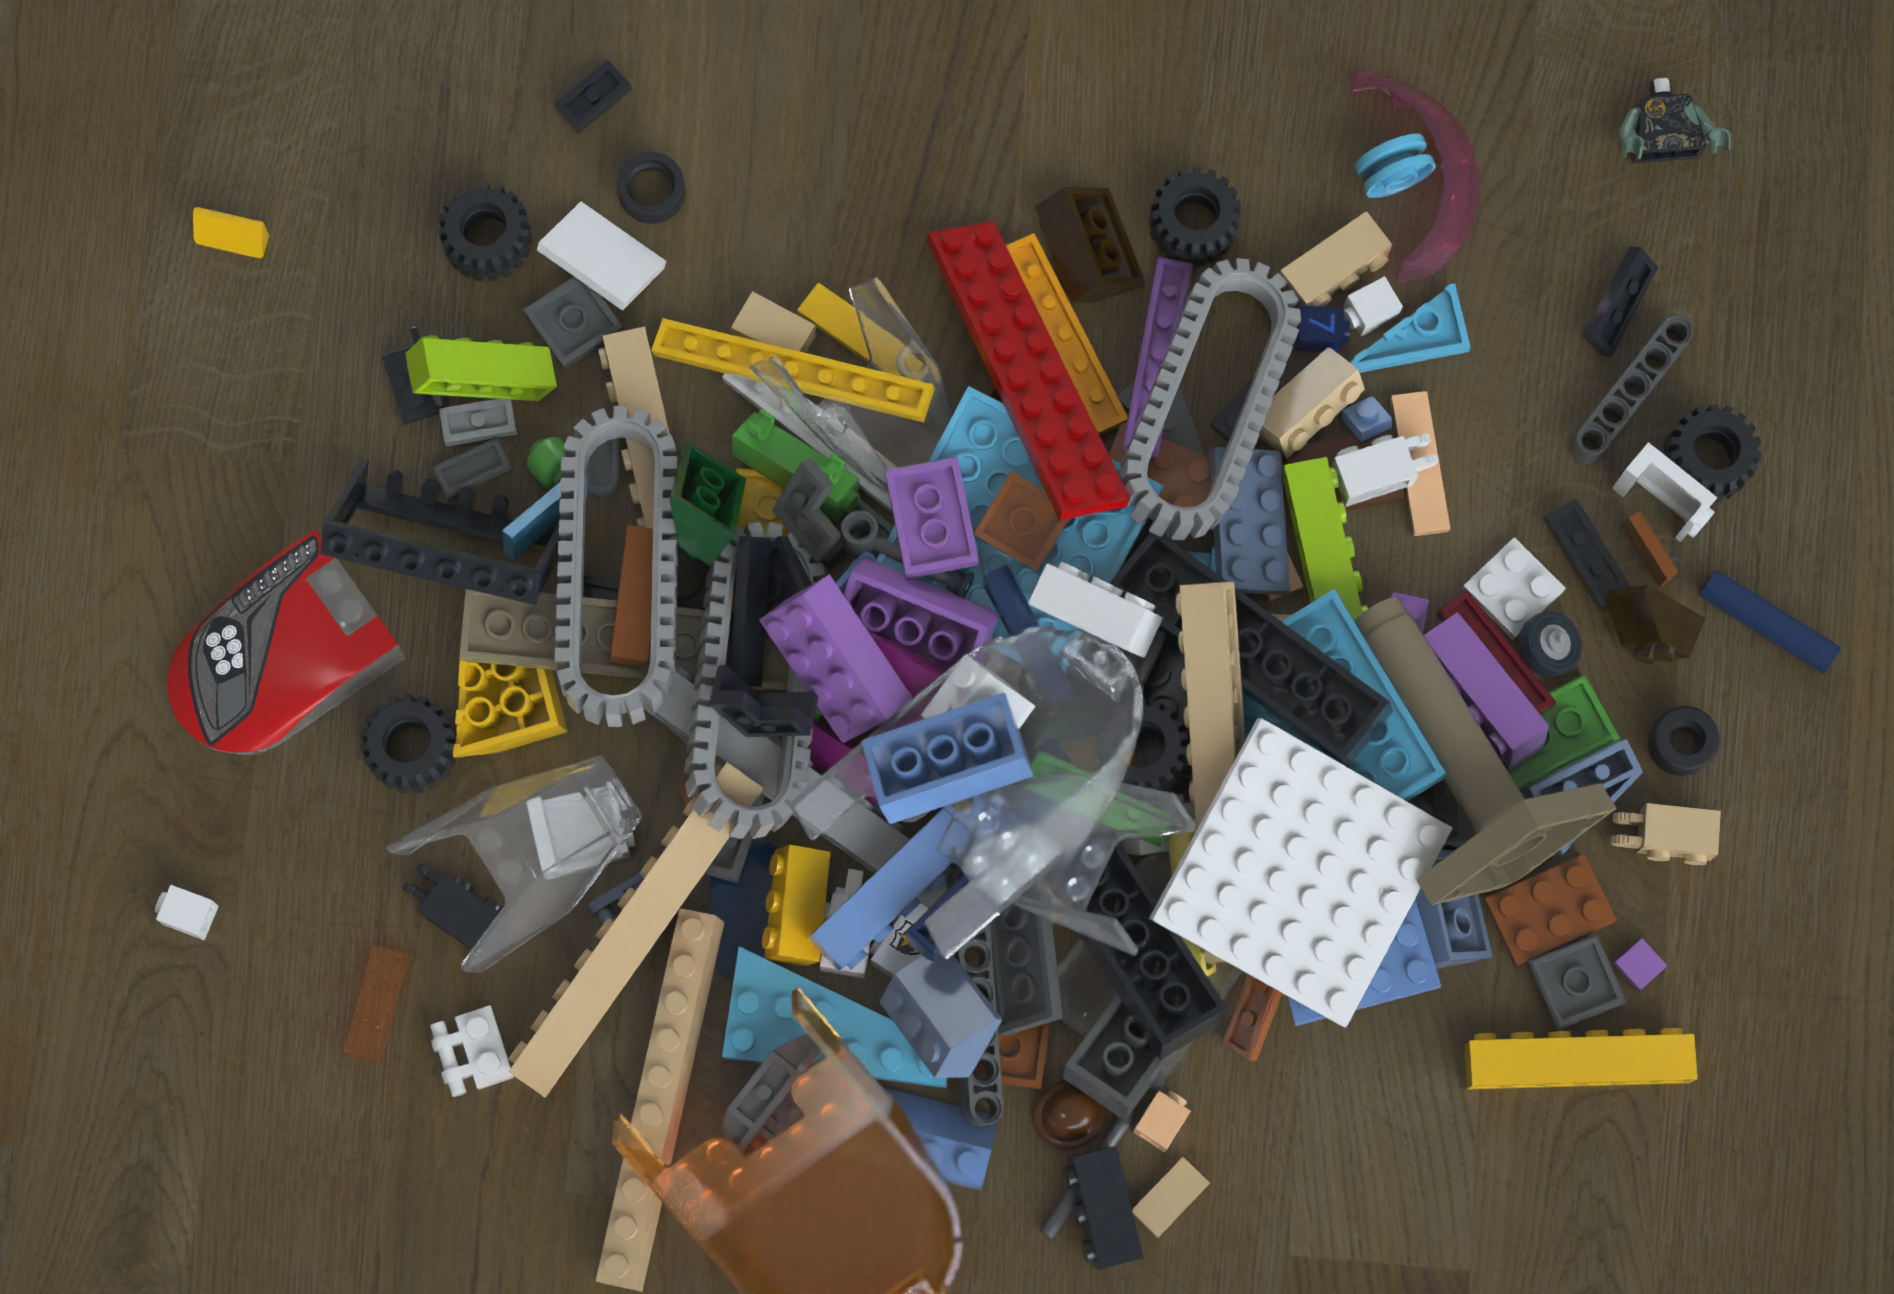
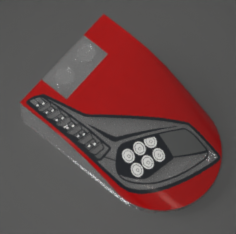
M316 529L283 550L240 583L183 638L172 657L167 678L168 697L172 710L182 727L196 741L209 749L231 754L252 755L277 747L406 658L398 643L339 560L320 554L322 537Z

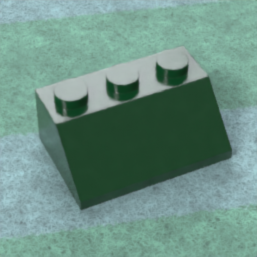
M686 440L682 445L669 502L679 546L692 558L700 559L710 566L735 537L746 478Z

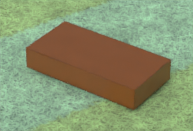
M1638 511L1629 516L1621 527L1658 586L1661 587L1670 582L1678 573V570L1643 514Z

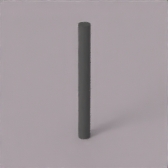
M1132 1111L1126 1121L1117 1116L1096 1149L1116 1146L1137 1114ZM1074 1188L1067 1190L1040 1230L1050 1239L1054 1238L1073 1210L1072 1204L1077 1203Z

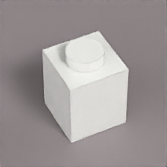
M1383 277L1348 295L1344 304L1343 315L1351 329L1356 328L1362 337L1398 318L1403 306L1386 277Z
M170 885L168 892H163L157 901L155 913H158L156 920L164 926L205 940L219 906L213 900Z

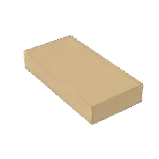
M1182 1157L1132 1209L1133 1215L1158 1238L1210 1182Z

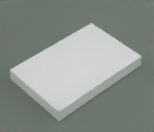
M580 202L539 241L537 251L622 311L665 268L666 264L663 258L583 202Z

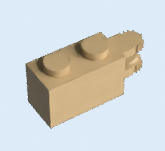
M1646 803L1640 809L1639 814L1627 812L1613 813L1614 823L1625 826H1639L1638 836L1614 835L1612 836L1611 844L1616 847L1637 849V853L1647 854V859L1653 861H1669L1670 857L1684 858V863L1706 865L1707 860L1711 861L1718 855L1721 811Z

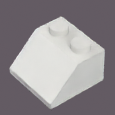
M965 654L921 715L927 719L1005 692L1017 726L1020 728L1035 708V705L988 667Z

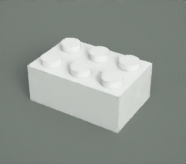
M1062 561L1058 568L1048 563L1046 564L1028 602L1029 605L1145 658L1163 617L1153 613L1155 605L1128 592L1124 598H1121L1123 590L1096 577H1093L1092 582L1089 583L1088 580L1091 575Z

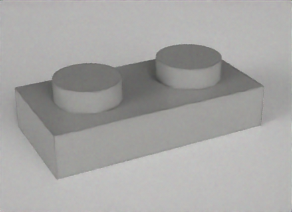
M492 399L439 409L446 447L489 440L495 437L518 435L511 399Z

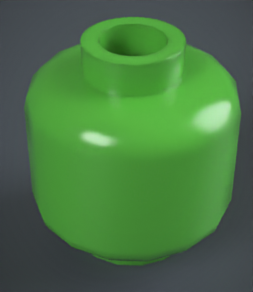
M549 437L536 441L531 446L527 459L528 471L548 490L556 486L560 482V478H562L561 457H565V441L559 437Z

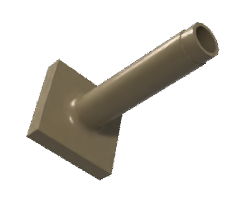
M1392 597L1383 600L1367 609L1355 620L1369 647L1447 773L1444 781L1475 832L1474 837L1416 879L1431 906L1513 885L1617 809L1601 783L1525 799L1400 599Z

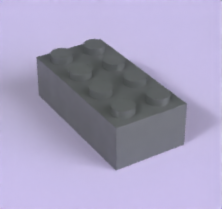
M1116 995L1066 1063L1063 1079L1126 1121L1174 1052L1159 1060L1119 996Z

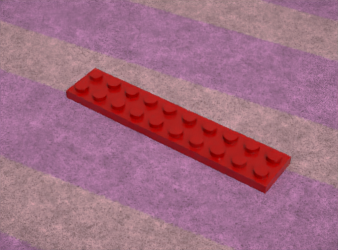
M991 221L929 232L926 243L1059 521L1127 507L1130 497L995 222Z

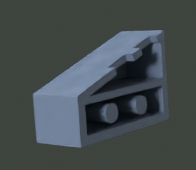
M1623 739L1614 741L1519 790L1525 799L1601 783L1614 803L1643 771L1628 740ZM1576 839L1567 844L1554 855H1563L1571 847L1570 845Z

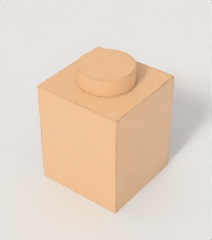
M1170 1090L1166 1094L1158 1091L1133 1133L1165 1153L1191 1112L1185 1107L1187 1101Z

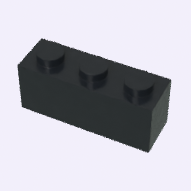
M1107 1146L1067 1156L1068 1165L1063 1167L1064 1177L1068 1188H1074L1077 1203H1073L1072 1208L1077 1225H1083L1086 1240L1082 1241L1081 1245L1086 1262H1092L1093 1268L1101 1270L1143 1259L1117 1146Z

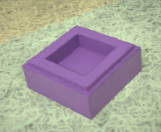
M1643 938L1613 963L1638 992L1667 967L1664 961Z

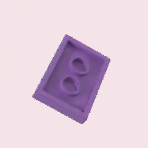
M958 457L885 470L906 579L978 566L979 558Z

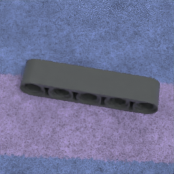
M1674 315L1668 317L1580 428L1571 443L1570 450L1576 461L1582 464H1592L1600 459L1663 378L1693 336V327L1687 318ZM1672 330L1677 332L1681 337V341L1674 342L1667 337L1666 331ZM1653 357L1657 359L1661 367L1659 369L1649 367L1646 364L1645 358ZM1632 384L1636 386L1640 395L1632 396L1625 391L1624 385ZM1603 412H1614L1619 422H1608L1604 418ZM1582 439H1593L1598 449L1589 450L1585 448Z

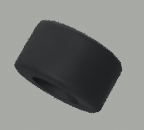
M1681 706L1672 708L1656 721L1649 734L1648 747L1652 759L1659 768L1669 774L1687 776L1697 773L1712 761L1718 752L1720 736L1717 725L1710 715L1699 708ZM1683 727L1693 732L1698 742L1697 748L1693 753L1684 755L1673 748L1670 736L1675 729Z

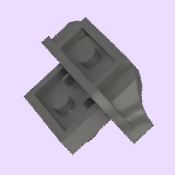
M817 1031L790 1040L772 1050L726 1109L727 1112L722 1126L721 1144L722 1148L737 1161L742 1157L743 1152L751 1141L759 1134L787 1157L790 1156L836 1098L835 1094L808 1073L812 1067L811 1064L830 1044L827 1039Z

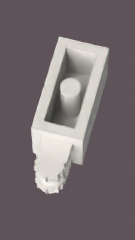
M1426 433L1404 439V436L1393 439L1392 435H1386L1372 441V446L1360 450L1358 446H1351L1337 453L1338 457L1334 458L1331 467L1336 469L1339 482L1338 489L1345 507L1413 486L1418 477L1417 472L1440 463L1435 454L1426 455L1415 460L1411 458L1409 451L1424 448L1432 442L1429 434Z

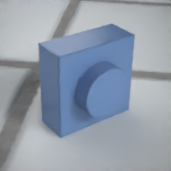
M1373 396L1342 410L1343 422L1360 442L1392 428V418Z

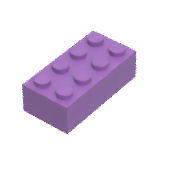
M866 557L852 569L844 592V597L865 628L946 669L947 673L942 683L947 680L965 654L983 664L1000 613L916 578L906 579L904 573Z
M830 574L788 598L759 620L807 692H815L818 695L817 706L842 743L888 720L913 699Z
M1458 612L1424 635L1508 773L1543 750L1549 725Z

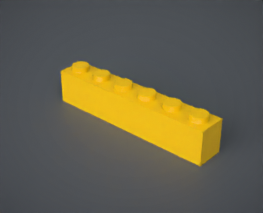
M1682 1028L1660 1029V1035H1646L1645 1029L1623 1030V1036H1608V1030L1586 1031V1037H1571L1570 1031L1549 1032L1548 1038H1534L1533 1032L1511 1033V1039H1496L1495 1033L1474 1034V1040H1469L1464 1044L1466 1088L1499 1089L1691 1083L1698 1079L1694 1034H1683Z

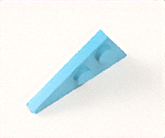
M1455 283L1449 284L1444 288L1443 292L1428 303H1424L1414 314L1406 317L1391 328L1376 343L1357 354L1350 363L1358 368L1359 373L1469 352L1471 347Z

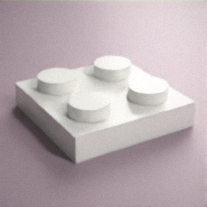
M1515 537L1462 587V590H1467L1482 610L1512 640L1519 635L1527 620L1538 613H1542L1566 589Z

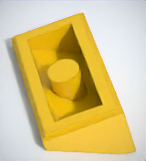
M194 207L193 237L196 244L255 258H262L264 256L270 235L263 222Z

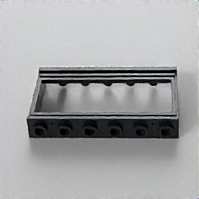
M365 459L361 460L323 522L321 555L532 605H537L538 598L559 557L558 541H561L558 522L555 530L550 529L527 548L543 552L534 569L348 525L356 510L363 509L503 543V529L514 521L507 518L509 501L504 495L495 497L492 513L487 514L472 510L474 493L469 487H462L459 490L456 506L437 502L438 482L432 478L425 480L422 486L421 498L402 494L403 474L398 470H392L389 473L386 490L368 486L369 460Z

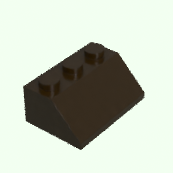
M1063 187L1035 206L1040 227L1045 233L1052 251V258L1058 267L1064 283V290L1069 296L1071 303H1095L1146 284L1109 188Z

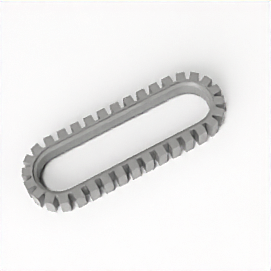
M1236 258L1232 266L1226 259L1217 262L1213 269L1209 267L1201 275L1198 282H1196L1186 299L1183 311L1176 324V329L1172 334L1169 346L1162 359L1163 362L1155 376L1156 379L1151 386L1149 396L1141 411L1142 414L1137 421L1135 431L1127 446L1128 449L1120 463L1122 469L1119 476L1130 497L1127 507L1137 505L1131 517L1139 525H1142L1149 518L1152 519L1149 532L1162 537L1167 527H1170L1171 540H1185L1189 532L1192 538L1195 539L1205 535L1209 528L1213 530L1221 521L1236 498L1239 490L1238 486L1244 477L1245 468L1253 453L1252 449L1257 443L1260 435L1259 431L1266 419L1265 415L1271 406L1272 397L1280 381L1278 380L1284 372L1285 362L1290 356L1293 348L1292 345L1298 335L1299 329L1296 327L1301 321V309L1294 308L1298 303L1294 290L1282 292L1288 282L1279 273L1268 279L1267 274L1270 267L1260 262L1256 264L1253 271H1250L1249 259ZM1228 291L1247 293L1259 300L1269 312L1272 322L1269 339L1207 500L1194 507H1179L1169 504L1160 498L1150 486L1147 476L1150 457L1214 297Z
M614 406L612 419L608 418L604 408L591 413L593 426L582 419L574 427L575 437H567L564 445L565 457H561L562 478H560V492L562 499H560L559 508L561 520H559V536L561 541H558L560 562H558L557 570L559 583H557V600L559 605H556L558 626H556L555 631L557 648H555V665L563 697H567L568 705L577 714L583 710L585 720L599 725L604 713H606L608 727H622L624 713L628 714L632 725L645 720L643 705L655 713L664 704L662 694H670L673 686L672 673H676L675 630L677 627V616L675 609H677L676 566H678V538L669 501L678 466V458L672 435H668L667 427L658 418L651 423L650 413L637 408L630 419L627 406ZM628 438L637 440L647 446L655 460L651 652L648 674L642 683L628 693L613 696L601 694L592 689L581 676L586 472L589 457L598 446L611 439Z
M760 522L747 524L743 531L737 528L735 537L713 561L706 575L705 587L708 590L704 595L703 608L706 609L701 618L700 628H703V631L699 636L698 645L701 651L697 656L696 669H699L695 676L693 689L697 691L692 698L691 710L695 712L690 718L689 732H692L688 739L686 751L690 754L685 761L684 774L690 775L685 783L687 796H698L692 805L698 816L702 817L711 811L714 815L707 825L720 832L726 822L730 823L729 837L743 839L749 830L752 839L765 837L770 829L773 832L777 831L799 806L804 796L802 790L808 784L809 771L804 769L810 762L811 750L806 748L812 741L813 729H811L810 736H782L777 792L775 798L770 803L760 807H745L732 802L721 792L715 780L714 763L720 714L709 705L717 668L719 665H725L739 538L740 536H752L769 539L772 542L778 536H782L783 525L769 522L764 532ZM789 532L787 537L811 583L814 584L824 578L823 563H813L815 559L804 547L801 549L797 547L800 542ZM789 666L787 692H807L795 672Z

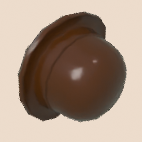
M1062 1080L1049 1086L1039 1096L1033 1108L1032 1123L1037 1136L1047 1146L1059 1150H1074L1090 1143L1100 1133L1105 1122L1106 1107L1068 1081Z

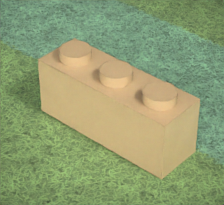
M1366 211L1280 271V275L1288 282L1283 290H1294L1298 298L1296 307L1301 309L1302 314H1305L1310 309L1316 312L1332 300L1330 296L1341 289L1343 292H1346L1360 281L1359 276L1370 269L1371 272H1375L1385 265L1389 260L1387 256L1392 243Z
M1328 347L1272 397L1271 406L1265 415V422L1259 431V438L1274 450L1281 451V455L1286 459L1295 451L1302 449L1315 433L1322 427L1329 425L1342 409L1356 401L1360 393L1365 390L1358 368Z

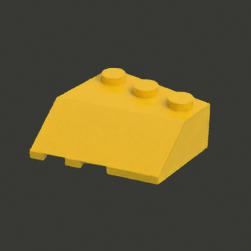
M460 660L458 686L460 688L458 710H456L455 718L457 730L456 744H454L453 748L454 758L499 753L568 732L552 670Z

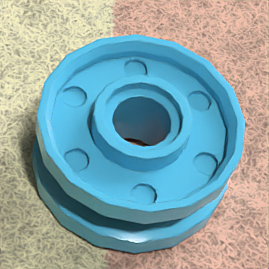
M1409 134L1389 140L1371 149L1356 161L1354 168L1357 175L1361 178H1369L1363 186L1369 198L1385 197L1403 191L1425 179L1434 171L1436 164L1433 157L1429 154H1421L1427 146L1421 134Z

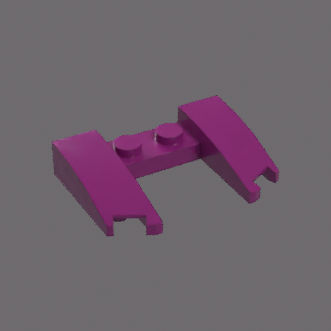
M867 629L913 698L888 720L879 724L874 734L876 736L924 720L925 718L921 714L938 692L947 670ZM813 720L810 761L825 773L835 777L843 785L878 804L863 746L851 739L842 743L832 729Z

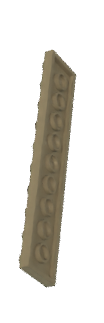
M465 589L458 660L557 670L555 665V648H557L555 631L556 626H558L556 605H559L557 594L541 593L537 605H532ZM583 597L581 673L645 679L650 665L651 641L647 667L609 662L617 601ZM677 607L675 609L677 616V627L675 630L676 665L692 676L690 682L694 684L695 676L699 669H696L697 656L701 651L698 645L699 636L703 631V628H700L701 618L705 610ZM731 613L725 662V665L729 668L731 666L734 613ZM771 638L765 639L762 687L751 688L756 691L787 692L789 664Z

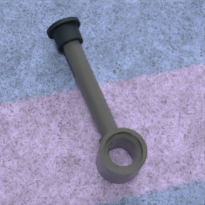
M854 511L844 518L841 525L844 550L849 556L857 559L864 551H868L873 555L878 551L903 564L900 546L882 538V533L878 531L877 520L872 514L866 511ZM858 531H864L869 534L863 539L852 537ZM959 570L927 576L946 584V589L958 594L961 598H965L973 583L975 574L972 572L966 574Z

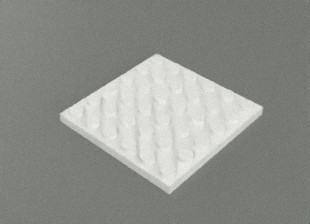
M1257 718L1149 919L1346 1028L1421 888L1416 879L1432 868L1453 828L1264 719Z

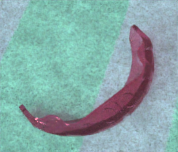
M1355 70L1351 81L1353 92L1366 89L1385 91L1395 106L1402 109H1415L1426 122L1434 136L1444 178L1441 207L1435 223L1425 240L1408 258L1400 263L1395 274L1397 282L1430 277L1443 268L1444 264L1454 256L1465 242L1473 226L1480 198L1479 169L1475 164L1474 150L1459 122L1441 103L1429 94L1396 79Z

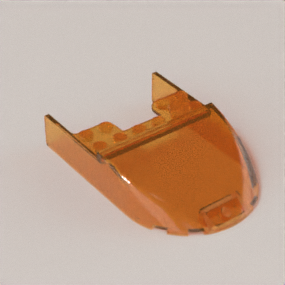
M799 987L791 992L792 1015L826 1056L793 1080L791 1086L792 1098L805 1115L746 1157L730 1139L722 1136L712 1137L674 1164L666 1165L622 1114L614 1118L612 1135L614 1147L741 1294H948V1288L953 1281L955 1273L958 1272L962 1254V1232L959 1213L948 1186L918 1132L891 1093L887 1094Z

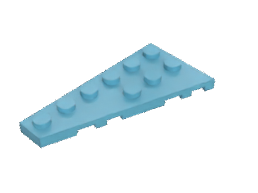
M739 946L722 1053L723 1059L762 1064L772 1050L790 1040L817 1031L830 1044L811 1064L812 1067L809 1069L811 1071L947 1088L948 1078H934L893 1020Z

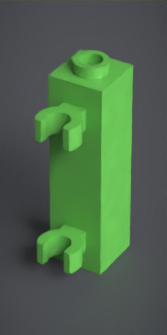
M761 409L759 414L753 412L732 435V456L784 489L800 463L811 458L834 484L819 508L823 514L837 522L845 512L850 513L857 506L860 500L859 477L844 469L845 461L833 453L827 458L774 424L775 417L765 410Z

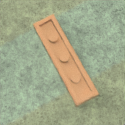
M1427 391L1392 395L1390 402L1396 438L1404 436V439L1427 433L1432 441L1424 448L1409 451L1412 460L1435 454L1438 457ZM1438 463L1436 466L1417 472L1418 477L1414 485L1405 488L1413 537L1445 533L1451 529L1440 464Z

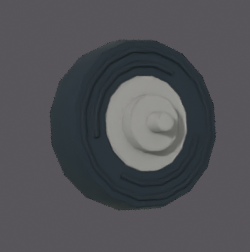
M1554 611L1538 613L1524 623L1519 633L1518 645L1521 656L1527 666L1538 675L1555 677L1566 674L1577 665L1581 657L1582 641L1579 631L1574 623L1561 613Z

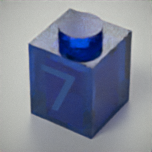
M1301 305V321L1297 326L1299 332L1296 337V351L1323 352L1330 347L1336 353H1339L1342 343L1348 342L1350 322L1349 320H1343L1344 308Z

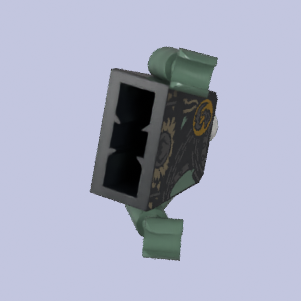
M1658 78L1649 82L1651 96L1640 99L1636 108L1631 109L1627 113L1619 129V138L1622 146L1620 157L1625 158L1627 152H1632V163L1699 159L1706 148V143L1709 144L1708 150L1710 154L1717 152V146H1724L1726 150H1730L1731 133L1726 129L1717 128L1700 106L1693 103L1692 97L1689 94L1672 95L1671 81L1668 78Z

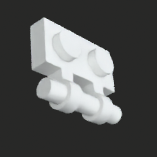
M491 1005L456 1016L455 1020L459 1031L448 1034L445 1021L430 1025L434 1037L431 1040L434 1052L439 1053L444 1069L441 1072L444 1084L449 1085L452 1097L466 1093L463 1079L471 1076L474 1077L478 1090L514 1078L508 1072L511 1065ZM463 1044L469 1063L458 1066L453 1047Z

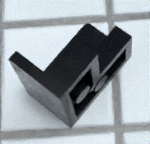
M719 665L709 705L745 737L810 736L818 695L815 692L757 693L727 665Z

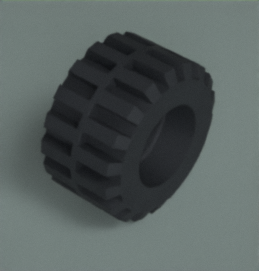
M1194 167L1193 173H1188L1186 168L1178 171L1177 177L1173 174L1169 175L1165 179V184H1160L1156 190L1149 217V226H1152L1151 237L1153 240H1158L1156 247L1161 252L1167 249V258L1175 260L1177 256L1182 258L1183 262L1189 263L1190 260H1195L1196 266L1204 265L1206 258H1209L1212 263L1218 259L1220 252L1225 254L1229 250L1230 244L1235 240L1241 218V202L1236 200V189L1234 187L1227 188L1229 180L1224 176L1220 179L1215 178L1216 171L1209 169L1208 174L1201 173L1202 167ZM1197 203L1208 208L1216 222L1203 230H1191L1184 227L1177 220L1174 212L1182 205Z
M481 183V188L475 189L474 184L466 186L467 192L462 194L458 190L453 194L455 200L453 203L448 200L443 206L445 214L440 213L438 221L441 227L438 228L446 256H448L454 268L459 267L462 275L468 277L472 273L474 280L482 281L483 276H488L490 282L497 281L496 275L501 273L506 278L512 275L510 268L514 266L516 269H519L523 265L522 256L528 258L530 253L528 244H532V234L525 207L521 201L518 202L517 196L512 191L506 194L504 187L496 184L494 189L490 188L489 183ZM482 219H495L506 226L502 237L495 243L487 246H477L468 242L465 239L468 229L475 222Z
M1710 404L1706 410L1703 406L1695 408L1691 414L1688 412L1670 433L1663 448L1666 450L1664 453L1666 457L1717 497L1714 503L1721 502L1725 496L1728 499L1733 497L1745 486L1758 468L1756 464L1761 460L1762 451L1757 450L1761 445L1760 436L1753 437L1752 435L1756 430L1753 423L1747 426L1743 422L1746 418L1744 414L1740 412L1738 416L1732 414L1733 408L1725 406L1720 411L1718 404ZM1708 438L1722 444L1729 455V467L1716 470L1703 465L1696 457L1694 441Z
M404 694V699L398 700L396 696L388 698L390 704L383 706L382 703L378 704L375 707L377 713L374 716L370 714L365 720L368 724L367 728H362L360 735L363 739V743L360 744L361 752L369 769L386 787L390 789L393 787L397 788L401 793H407L408 790L421 793L423 792V787L429 786L432 789L438 786L435 781L440 777L445 780L449 775L447 771L449 766L454 767L456 763V758L453 757L456 732L447 715L444 714L436 703L431 704L427 698L419 696V699H414L412 694ZM408 726H419L426 729L430 734V744L426 753L421 758L413 762L402 763L395 761L390 756V741L399 730Z
M1138 699L1137 705H1133L1131 701L1123 703L1125 709L1120 712L1114 708L1110 712L1111 720L1109 722L1105 719L1100 725L1103 732L1102 734H1097L1096 743L1099 745V749H1096V756L1101 763L1100 767L1109 780L1143 797L1144 795H1149L1151 799L1160 798L1159 793L1163 791L1167 795L1174 791L1172 786L1175 783L1181 786L1186 780L1183 774L1185 771L1190 772L1192 768L1188 764L1186 755L1187 746L1190 743V733L1176 712L1170 707L1165 708L1162 702L1154 700L1153 704H1150L1147 699ZM1146 731L1161 734L1165 738V750L1156 763L1148 767L1139 768L1133 767L1126 762L1125 750L1129 741L1134 736Z

